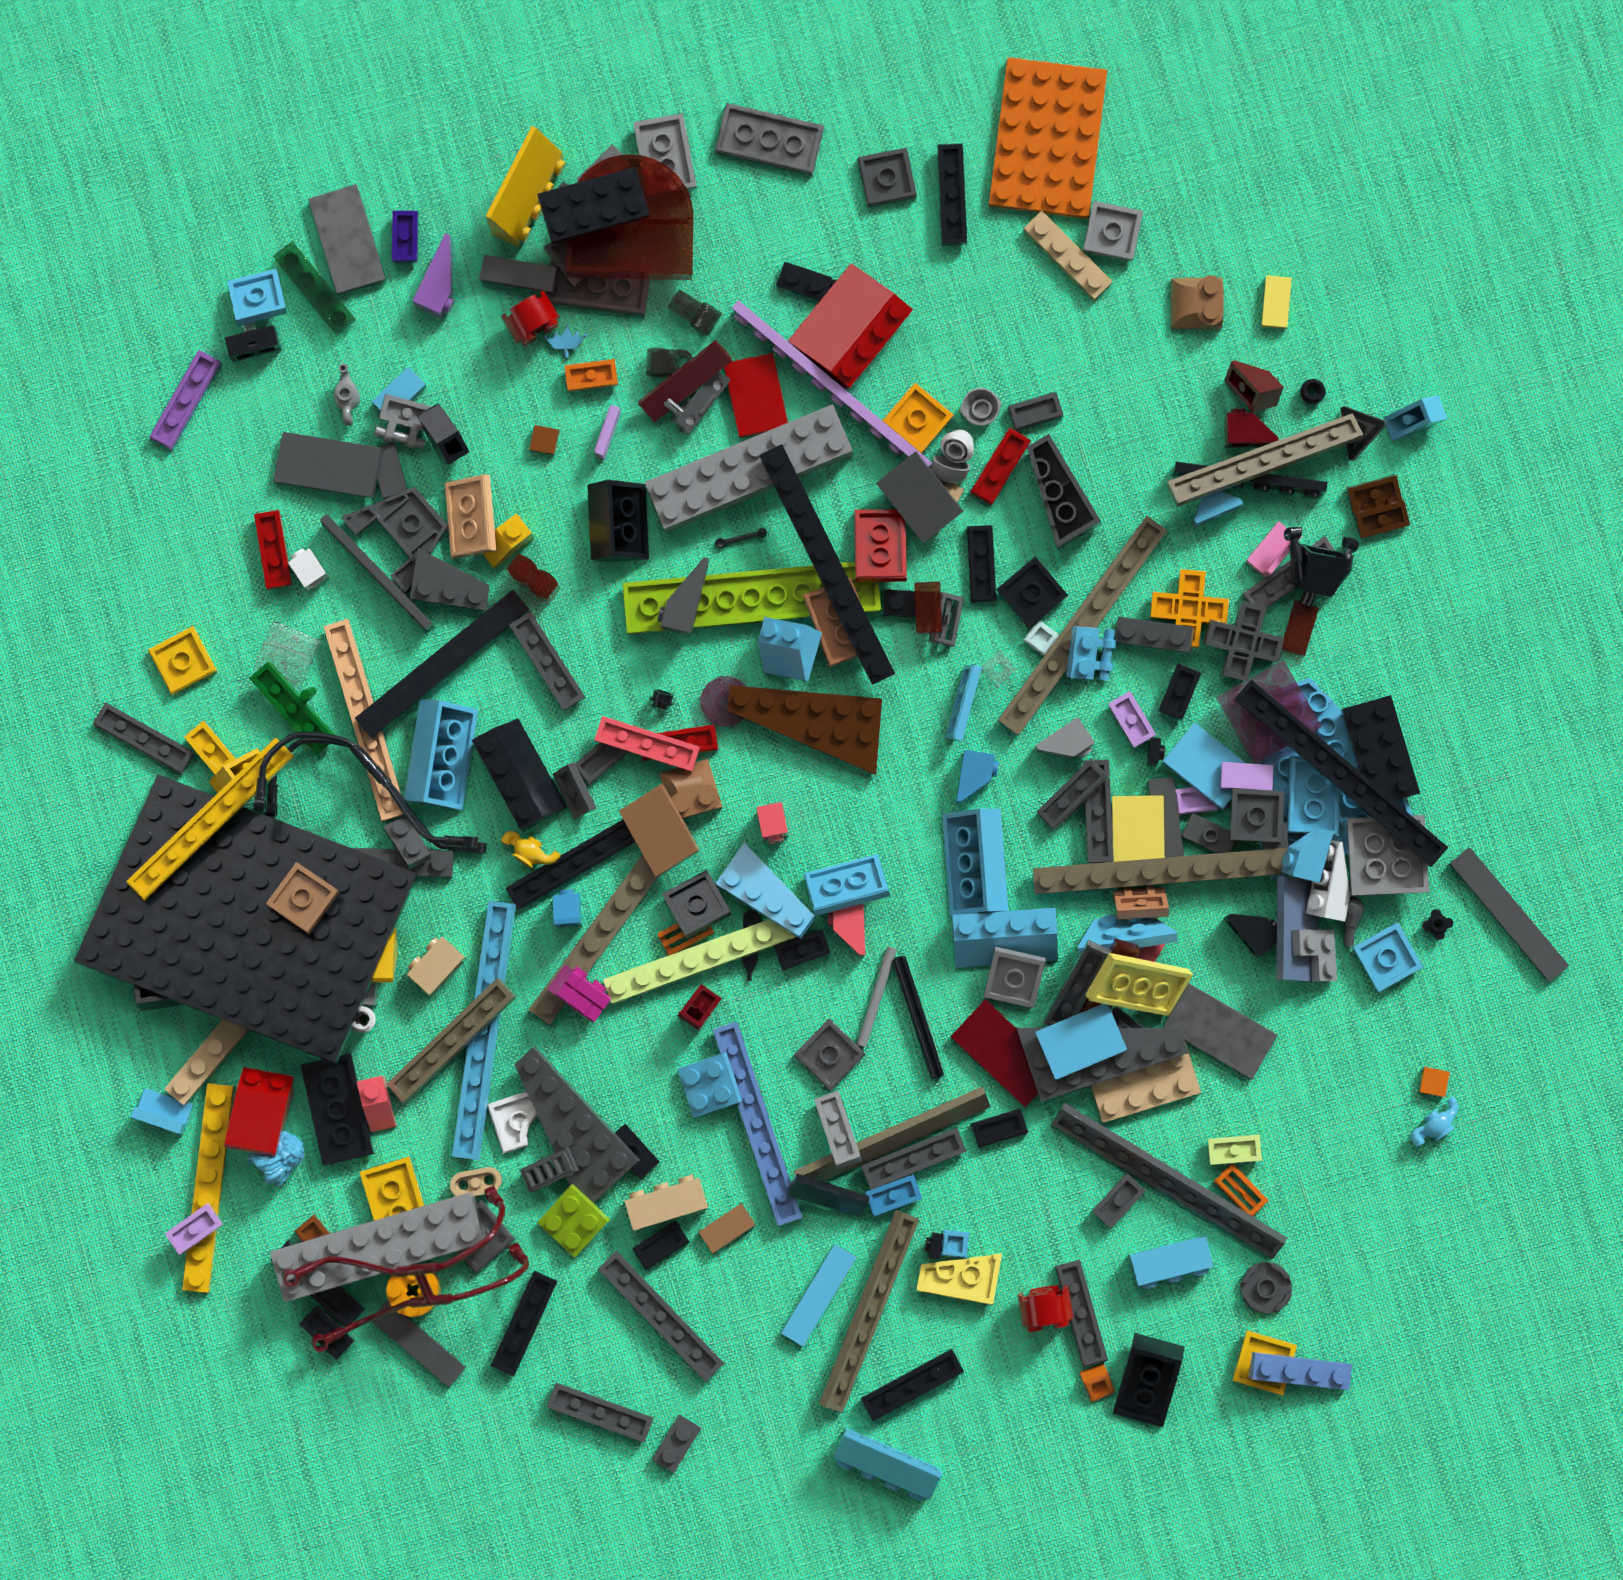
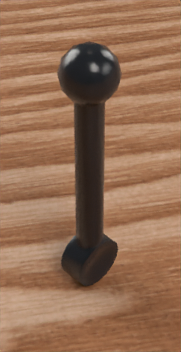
M760 528L757 532L725 540L718 538L715 544L718 548L722 549L726 544L758 536L764 538L767 536V530Z

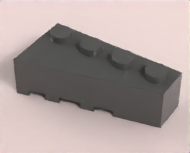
M1047 434L1027 446L1055 543L1059 550L1101 525L1102 522L1051 436Z

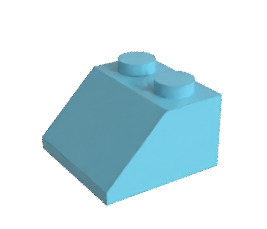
M764 617L758 638L764 672L808 682L822 633L808 625Z

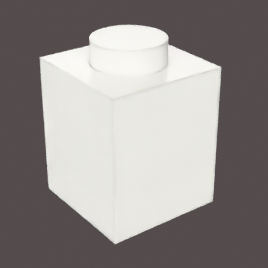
M304 549L298 550L291 556L292 560L288 562L307 591L329 578L310 549L306 551Z

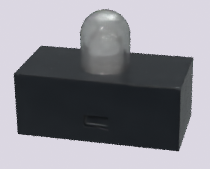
M256 322L241 325L243 333L224 337L229 357L233 362L282 350L278 331L274 325L257 329Z

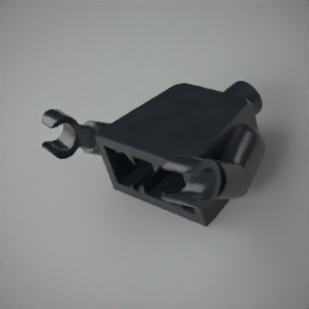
M1288 527L1284 530V539L1290 541L1289 552L1292 583L1303 591L1300 602L1314 607L1318 594L1329 597L1333 596L1351 573L1354 557L1352 553L1357 551L1359 543L1354 538L1343 537V553L1341 551L1299 544L1302 528Z

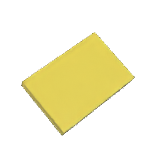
M1164 795L1112 796L1114 862L1165 858Z

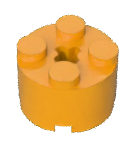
M436 1273L425 1274L433 1294L441 1295V1283ZM391 1275L386 1288L387 1298L391 1306L409 1300L411 1297L423 1296L420 1288L417 1290L418 1296L416 1294L412 1296L409 1294L411 1290L409 1285L414 1286L418 1284L414 1276L397 1277ZM408 1306L397 1312L404 1316L416 1317L429 1312L435 1306L416 1308Z

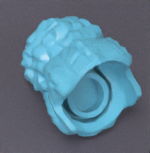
M283 1131L275 1157L250 1152L247 1162L248 1164L253 1162L265 1174L264 1182L266 1184L273 1183L275 1186H281L288 1179L291 1170L302 1163L305 1157L303 1142L298 1140L295 1135Z

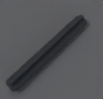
M906 956L896 957L893 959V964L930 1078H940L944 1075Z

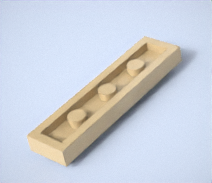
M1043 211L1024 227L1025 233L1093 301L1112 284L1113 281Z
M222 1020L164 1089L185 1106L249 1030Z

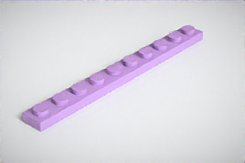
M739 300L735 303L732 309L736 314L733 317L744 327L747 324L755 329L753 334L763 343L766 340L774 345L772 350L782 359L785 356L793 361L791 366L803 375L805 372L813 378L810 382L819 390L827 389L832 394L830 399L840 407L846 405L852 410L849 415L860 424L865 421L871 426L869 431L879 440L884 437L890 442L888 447L895 454L900 456L903 453L906 457H909L917 451L930 468L932 467L930 460Z

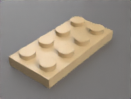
M1189 1052L1188 1054L1090 1085L1102 1123L1201 1093Z

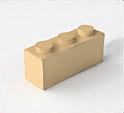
M692 1174L679 1178V1184L671 1187L666 1182L653 1186L654 1192L644 1194L643 1190L628 1194L630 1199L624 1202L633 1231L708 1208L700 1178L694 1179Z

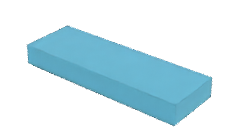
M965 665L963 668L945 735L948 740H963L982 669L980 666Z

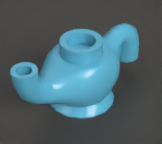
M1454 1096L1447 1100L1449 1105L1447 1111L1438 1113L1437 1110H1434L1423 1118L1426 1123L1422 1127L1412 1131L1411 1140L1416 1147L1425 1142V1137L1435 1138L1436 1142L1456 1128L1452 1126L1458 1112V1104Z

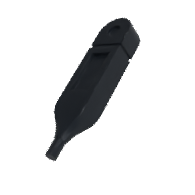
M753 910L745 912L743 916V929L759 923L757 912ZM758 952L742 958L747 971V981H752V973L758 962Z

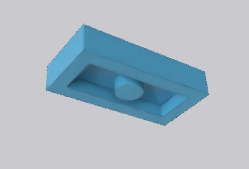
M914 1174L865 1192L869 1196V1205L873 1216L922 1199Z

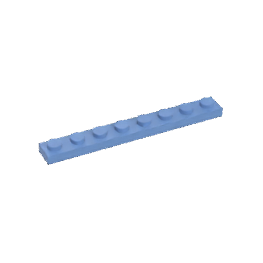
M738 1022L715 1028L713 1032L720 1053H727L742 1098V1102L737 1104L777 1225L780 1226L800 1219L802 1215L796 1198L787 1195L791 1182Z

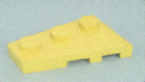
M1002 1253L921 1264L916 1291L993 1305Z

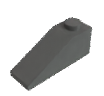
M704 557L670 596L666 606L660 607L657 621L661 622L663 630L692 636L709 566V558Z

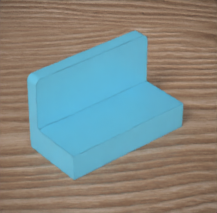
M144 1089L139 1105L134 1107L131 1117L178 1134H184L193 1104L187 1103L184 1106L173 1097L150 1089Z

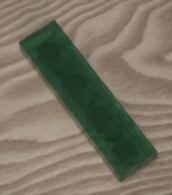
M293 241L272 256L336 336L356 321L355 317Z

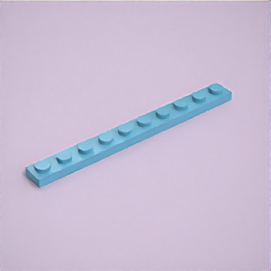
M495 901L488 902L475 999L497 978L501 979L505 984L515 904ZM500 1014L468 1044L452 1157L480 1160Z

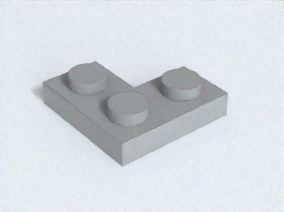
M1292 930L1293 956H1311L1312 982L1337 981L1334 930Z

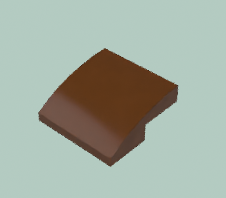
M1393 474L1346 487L1360 538L1410 526L1397 475Z

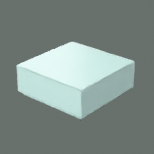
M1039 620L1023 641L1044 656L1059 637V634Z

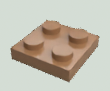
M296 862L266 905L310 934L340 892Z

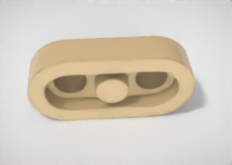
M493 1167L460 1172L451 1179L450 1189L455 1196L472 1191L474 1196L485 1194L484 1189L492 1186L485 1183V1177L487 1175L493 1176L494 1182L492 1185L498 1190L502 1184V1176ZM461 1180L468 1182L469 1186L466 1190H462L459 1187Z

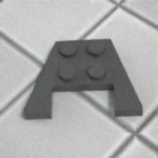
M416 487L341 517L356 536L378 520L406 552L410 559L390 575L405 594L411 589L417 548L432 555L448 529L445 521Z

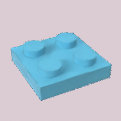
M277 269L227 281L238 326L287 314Z
M1398 922L1352 947L1377 992L1423 968Z
M726 1052L677 1069L693 1118L742 1102Z

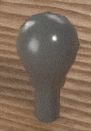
M1350 896L1344 926H1346L1344 946H1354L1356 927H1358L1364 912V903L1355 896Z

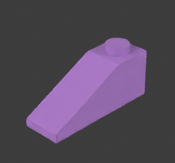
M446 233L412 300L415 307L441 319L445 313H450L454 305V300L452 299V240L450 235Z

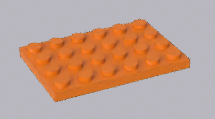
M1007 58L989 207L1037 213L1043 211L1045 214L1089 219L1107 77L1106 69Z

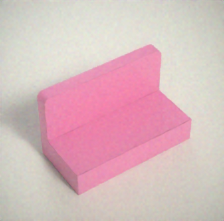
M1279 521L1276 522L1245 560L1263 577L1271 575L1289 553L1290 541L1284 539L1286 527Z

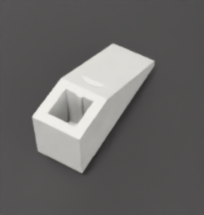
M1331 840L1320 883L1312 881L1306 914L1345 921L1350 892L1343 842Z

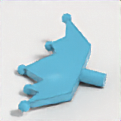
M566 325V329L561 337L558 336V332H555L553 339L548 338L546 335L543 338L547 339L554 349H564V357H569V349H577L583 339L587 337V334L579 337L576 331L575 335L572 336L569 325Z

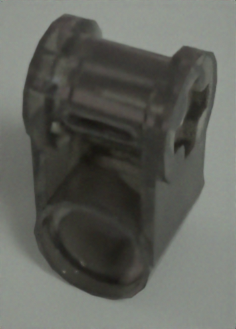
M648 348L646 375L650 377H669L680 368L678 363H681L682 359H686L688 362L693 357L690 352L683 349Z

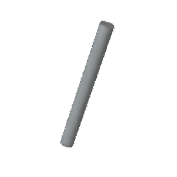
M888 946L886 948L856 1045L867 1046L897 949Z

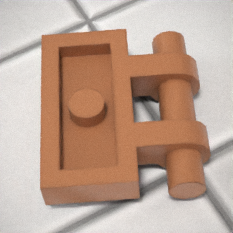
M1150 885L1141 889L1123 887L1122 890H1113L1117 919L1132 920L1134 918L1169 917V906L1164 887L1154 888V885Z

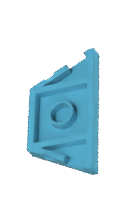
M1106 915L1102 918L1094 919L1078 945V952L1080 955L1087 940L1110 949L1111 952L1178 942L1177 931L1157 918L1126 920L1117 919V916Z

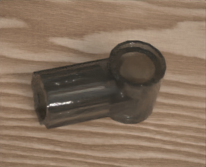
M680 289L668 306L670 311L690 322L694 329L706 336L710 335L722 316V313L705 302L702 304Z

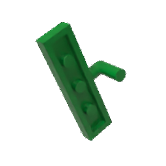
M271 661L266 662L249 678L296 732H317L335 735L307 703L316 695L317 690L315 687L306 688L300 695ZM306 743L316 755L320 754L330 745Z

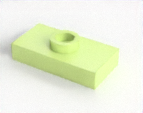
M1260 1135L1207 1139L1209 1165L1262 1161Z

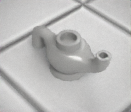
M340 364V380L334 389V401L337 407L343 411L342 420L344 425L349 427L354 422L350 411L358 406L360 394L350 378L347 365Z

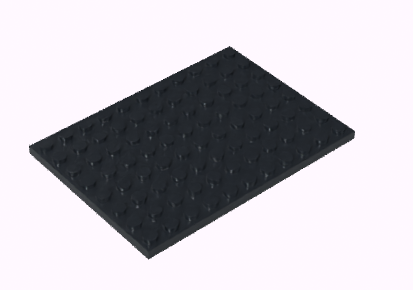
M158 774L74 962L337 1064L385 948L391 939L416 881L417 873L242 807L148 899L143 900L126 881L214 797V795ZM296 862L340 892L310 934L266 905Z

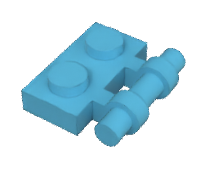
M1072 626L1066 677L1093 679L1094 670L1096 669L1099 670L1098 679L1108 681L1109 672L1113 669L1111 657L1112 649L1116 646V640H1114L1115 630L1105 629L1104 638H1099L1100 629ZM1097 647H1102L1101 661H1096Z

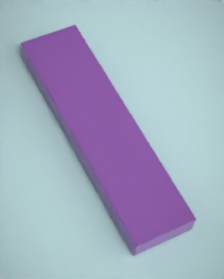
M198 350L149 436L151 440L173 451L222 364L221 361Z

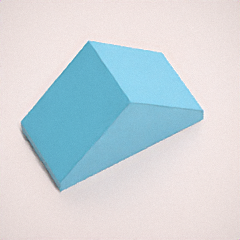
M1222 491L1203 497L1192 525L1195 528L1241 508L1243 502L1240 498Z

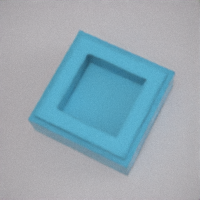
M943 1230L941 1256L967 1258L969 1232Z

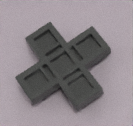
M1240 601L1234 625L1209 620L1203 644L1227 650L1221 675L1248 681L1254 657L1278 663L1284 638L1260 632L1267 607Z

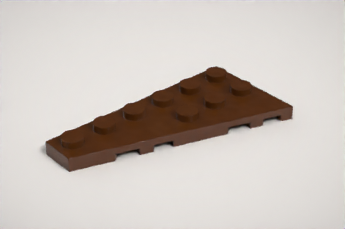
M729 685L727 712L876 775L882 698Z

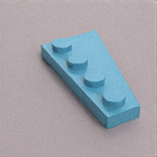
M743 843L715 883L716 887L799 939L803 937L815 919L807 907L745 843Z

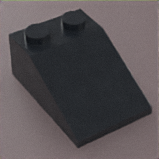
M1134 1333L1113 1414L1163 1427L1182 1365L1185 1346Z

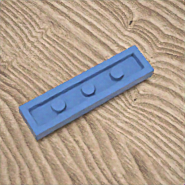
M1252 1352L1249 1378L1349 1390L1352 1364Z

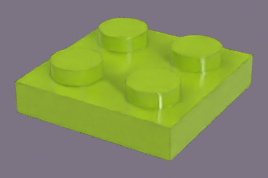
M572 1184L537 1223L575 1258L608 1223L610 1218Z

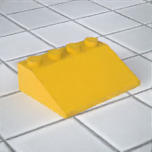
M531 126L486 214L492 235L517 247L520 246L522 241H527L532 230L529 226L533 219L537 220L542 212L537 194L553 190L554 184L552 181L556 175L559 176L562 173L566 163L563 161L562 151L533 126Z

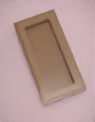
M741 1203L700 1230L699 1234L711 1252L714 1253L756 1224Z

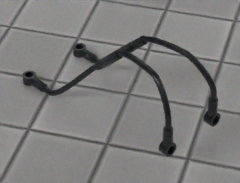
M295 732L273 746L260 765L259 778H257L256 796L254 798V811L265 812L266 816L276 818L278 812L277 774L268 784L267 798V778L265 776L268 763L284 745L292 740L301 738L287 748L291 753L306 743L334 744L350 748L351 753H353L373 778L387 789L404 816L425 840L440 849L486 854L487 843L478 842L479 837L447 835L444 837H434L391 783L392 780L368 755L363 747H360L357 743L354 744L344 737L317 732Z

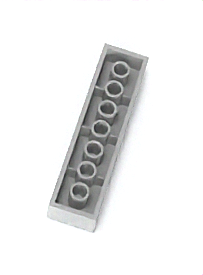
M833 404L646 481V489L664 532L668 533L774 489L759 455L781 444L799 478L851 457L853 450Z
M472 1191L271 1251L270 1254L283 1300L287 1302L381 1273L346 1264L327 1263L316 1268V1271L300 1278L295 1286L288 1287L281 1278L283 1271L286 1269L295 1270L311 1261L313 1263L329 1256L350 1258L396 1269V1267L408 1266L472 1247L485 1238L486 1234L474 1192ZM294 1275L287 1276L286 1280H292Z

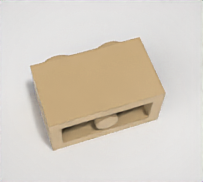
M435 937L425 948L428 952L422 958L416 957L408 966L410 971L407 975L430 996H433L467 959L444 937H441L439 940Z

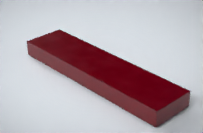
M716 340L641 398L638 401V405L656 422L670 411L664 405L668 398L679 404L731 363L732 357Z

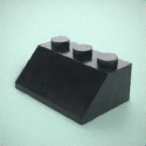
M604 480L587 484L591 560L607 562L648 560L649 546L645 484L615 480Z

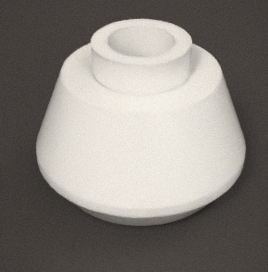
M955 430L946 434L941 440L942 453L950 461L964 463L973 456V438L968 432Z

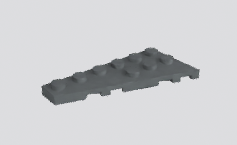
M1017 1028L1041 1101L1188 1054L1180 1028H1118L1126 1045V1051L1055 1080L1035 1033L1044 1028Z
M534 1046L514 1065L554 1152L556 1153L567 1147L571 1151L579 1171L566 1176L570 1186L572 1184L576 1186L594 1203L639 1161V1158ZM560 1156V1157H558V1158H559V1160H560V1163H561V1165H562L564 1171H566L567 1169H566V1167H565V1165H564V1163H563V1161H562V1158H561V1156Z

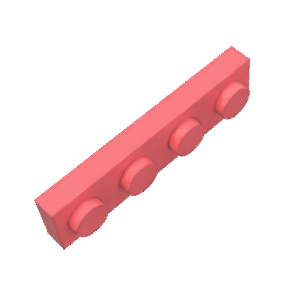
M604 716L601 718L594 739L596 742L690 772L693 771L700 750L699 746Z

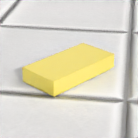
M1266 275L1261 327L1287 329L1292 278Z

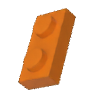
M615 359L564 365L568 392L618 386Z

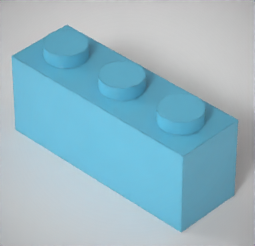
M1206 1236L1128 1255L1135 1283L1137 1286L1142 1285L1143 1289L1158 1286L1157 1281L1168 1279V1283L1183 1280V1275L1193 1273L1194 1277L1209 1273L1208 1268L1214 1267Z

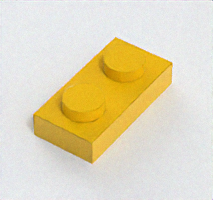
M202 721L184 736L214 774L224 765L236 760L205 721Z

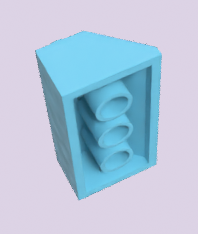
M441 700L419 701L404 797L405 801L463 810L473 746L472 739H474L478 709Z
M979 808L942 814L950 916L1008 911L1001 809Z
M1055 908L952 915L951 917L955 968L990 966L995 947L1046 958L1045 962L1058 961Z
M846 1427L833 1455V1458L837 1460L836 1464L847 1470H851L852 1467L862 1470L861 1476L873 1481L876 1477L885 1480L884 1485L896 1491L901 1487L909 1491L908 1496L921 1502L923 1498L930 1500L942 1476L941 1468Z

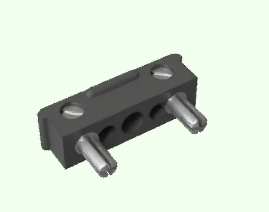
M718 372L691 393L681 407L668 398L664 405L674 413L670 421L680 428L679 431L681 433H690L728 385L730 378L724 377Z

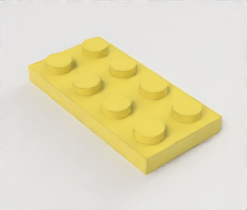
M1109 953L1085 995L1092 1002L1169 1016L1193 974L1186 968Z

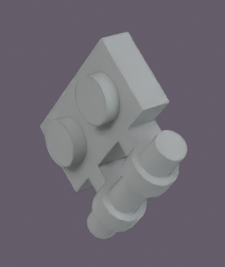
M384 394L378 418L386 420L388 423L386 428L376 426L374 436L381 437L383 441L390 443L391 441L403 443L405 447L411 449L413 447L423 449L426 439L417 437L418 430L424 431L417 415L431 406ZM396 423L410 427L408 434L395 431Z

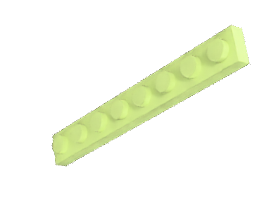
M766 920L603 979L613 1005L798 937L771 920Z

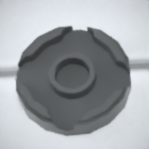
M1260 1262L1253 1264L1245 1271L1241 1279L1240 1292L1249 1308L1259 1313H1274L1286 1306L1291 1298V1279L1281 1266L1271 1262Z

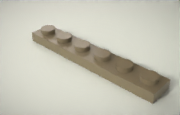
M497 978L403 1067L387 1085L403 1103H407L517 997L501 979Z

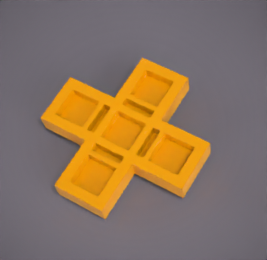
M1180 569L1177 594L1152 592L1150 618L1173 620L1175 625L1194 627L1191 648H1199L1201 623L1208 624L1210 619L1227 623L1229 599L1204 597L1206 571Z

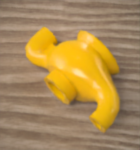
M507 831L500 840L507 846L512 844L515 850V854H512V856L532 869L533 864L549 865L555 863L561 857V854L553 851L551 855H546L540 849L542 846L541 842L531 836L527 840L523 839L515 831Z

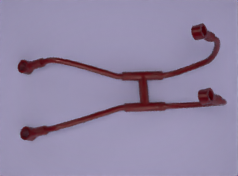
M492 1185L484 1189L489 1203L499 1207L496 1222L490 1233L472 1247L441 1264L428 1263L396 1267V1269H391L355 1259L329 1256L313 1263L311 1261L295 1270H284L281 1278L288 1287L295 1286L300 1278L316 1271V1268L327 1263L346 1264L397 1277L414 1276L423 1295L422 1297H411L409 1300L369 1315L343 1328L339 1327L325 1335H314L311 1339V1345L314 1350L323 1352L328 1348V1344L344 1337L346 1333L408 1306L416 1308L452 1304V1302L499 1288L525 1273L529 1268L528 1257L522 1251L518 1242L508 1246V1250L514 1261L517 1260L523 1265L517 1271L501 1280L456 1295H434L425 1274L438 1273L440 1270L453 1266L484 1247L495 1237L505 1215V1204L496 1188ZM294 1275L292 1280H286L287 1276ZM319 1340H323L322 1345L316 1346Z

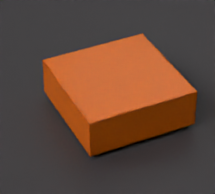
M1423 1067L1419 1092L1445 1097L1450 1072Z

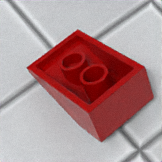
M243 1067L235 1094L224 1147L276 1156L294 1096V1076Z

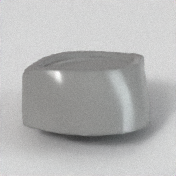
M976 388L966 394L959 412L972 424L987 425L998 416L1001 401L991 390Z
M937 455L933 458L931 470L940 481L961 483L967 478L970 464L967 462L956 463L947 459L945 455Z

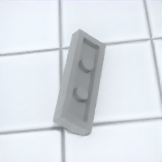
M839 1091L814 1099L837 1168L840 1169L862 1161Z

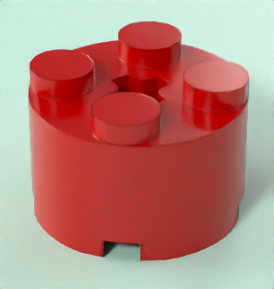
M545 291L540 292L541 297L538 299L534 294L510 309L512 312L510 316L507 317L505 313L501 316L517 344L522 343L525 347L537 339L536 334L543 330L547 334L558 327L557 321L560 319V316Z
M1051 1285L1030 1289V1295L1024 1296L1023 1292L1017 1294L1022 1325L1027 1327L1028 1332L1041 1331L1043 1326L1052 1324L1053 1328L1066 1327L1069 1325L1070 1319L1074 1317L1068 1285H1064L1062 1290H1059V1285Z

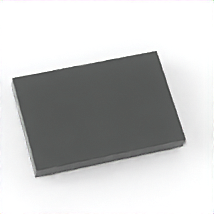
M917 451L876 483L923 543L964 512Z

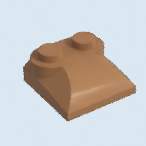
M1212 275L1204 278H1171V329L1221 330L1223 326L1224 301L1223 278Z
M708 759L695 762L692 772L675 768L659 773L662 785L665 786L683 820L723 808Z

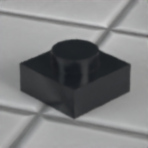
M1150 738L1146 765L1157 766L1159 760L1163 761L1165 745H1161V738Z
M932 1232V1237L926 1238L924 1252L929 1253L928 1258L940 1260L943 1240L942 1233Z

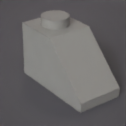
M1077 717L1036 744L1034 749L1039 753L1069 759L1078 756L1079 759H1082L1093 751L1091 746L1095 742Z

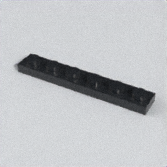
M1176 461L1173 466L1172 476L1180 477L1208 466ZM1266 474L1231 488L1242 489L1244 486L1254 487L1253 490L1259 492H1269V489L1279 490V494L1294 495V492L1304 493L1306 498L1319 499V496H1323L1326 493L1328 482Z

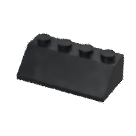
M519 718L497 726L472 739L476 750L522 832L568 808Z

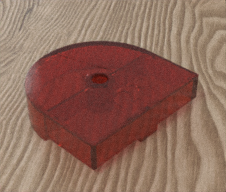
M634 154L607 158L587 170L578 182L636 167L650 217L567 240L566 277L692 280L693 205L689 192L679 176L658 160Z

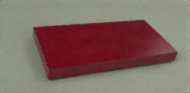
M985 999L950 1037L1015 1099L1026 1107L1038 1095V1091L1017 1028Z

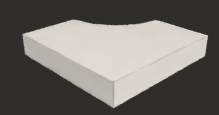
M527 1091L487 1104L503 1154L527 1146L529 1126L538 1116Z

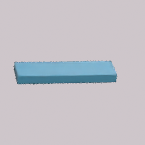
M836 1244L833 1245L781 1334L801 1346L805 1345L856 1260V1256Z

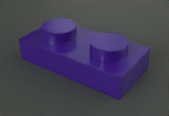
M392 210V262L418 263V211Z

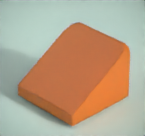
M1103 1363L1080 1372L1091 1402L1115 1393Z

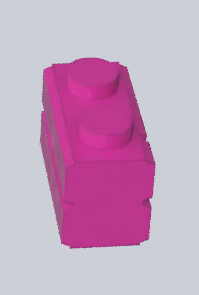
M565 965L558 973L557 978L550 984L548 990L588 1020L595 1022L601 1014V1010L611 1000V997L604 993L607 988L596 980L590 983L586 980L588 974L579 967L575 966L574 969H571Z

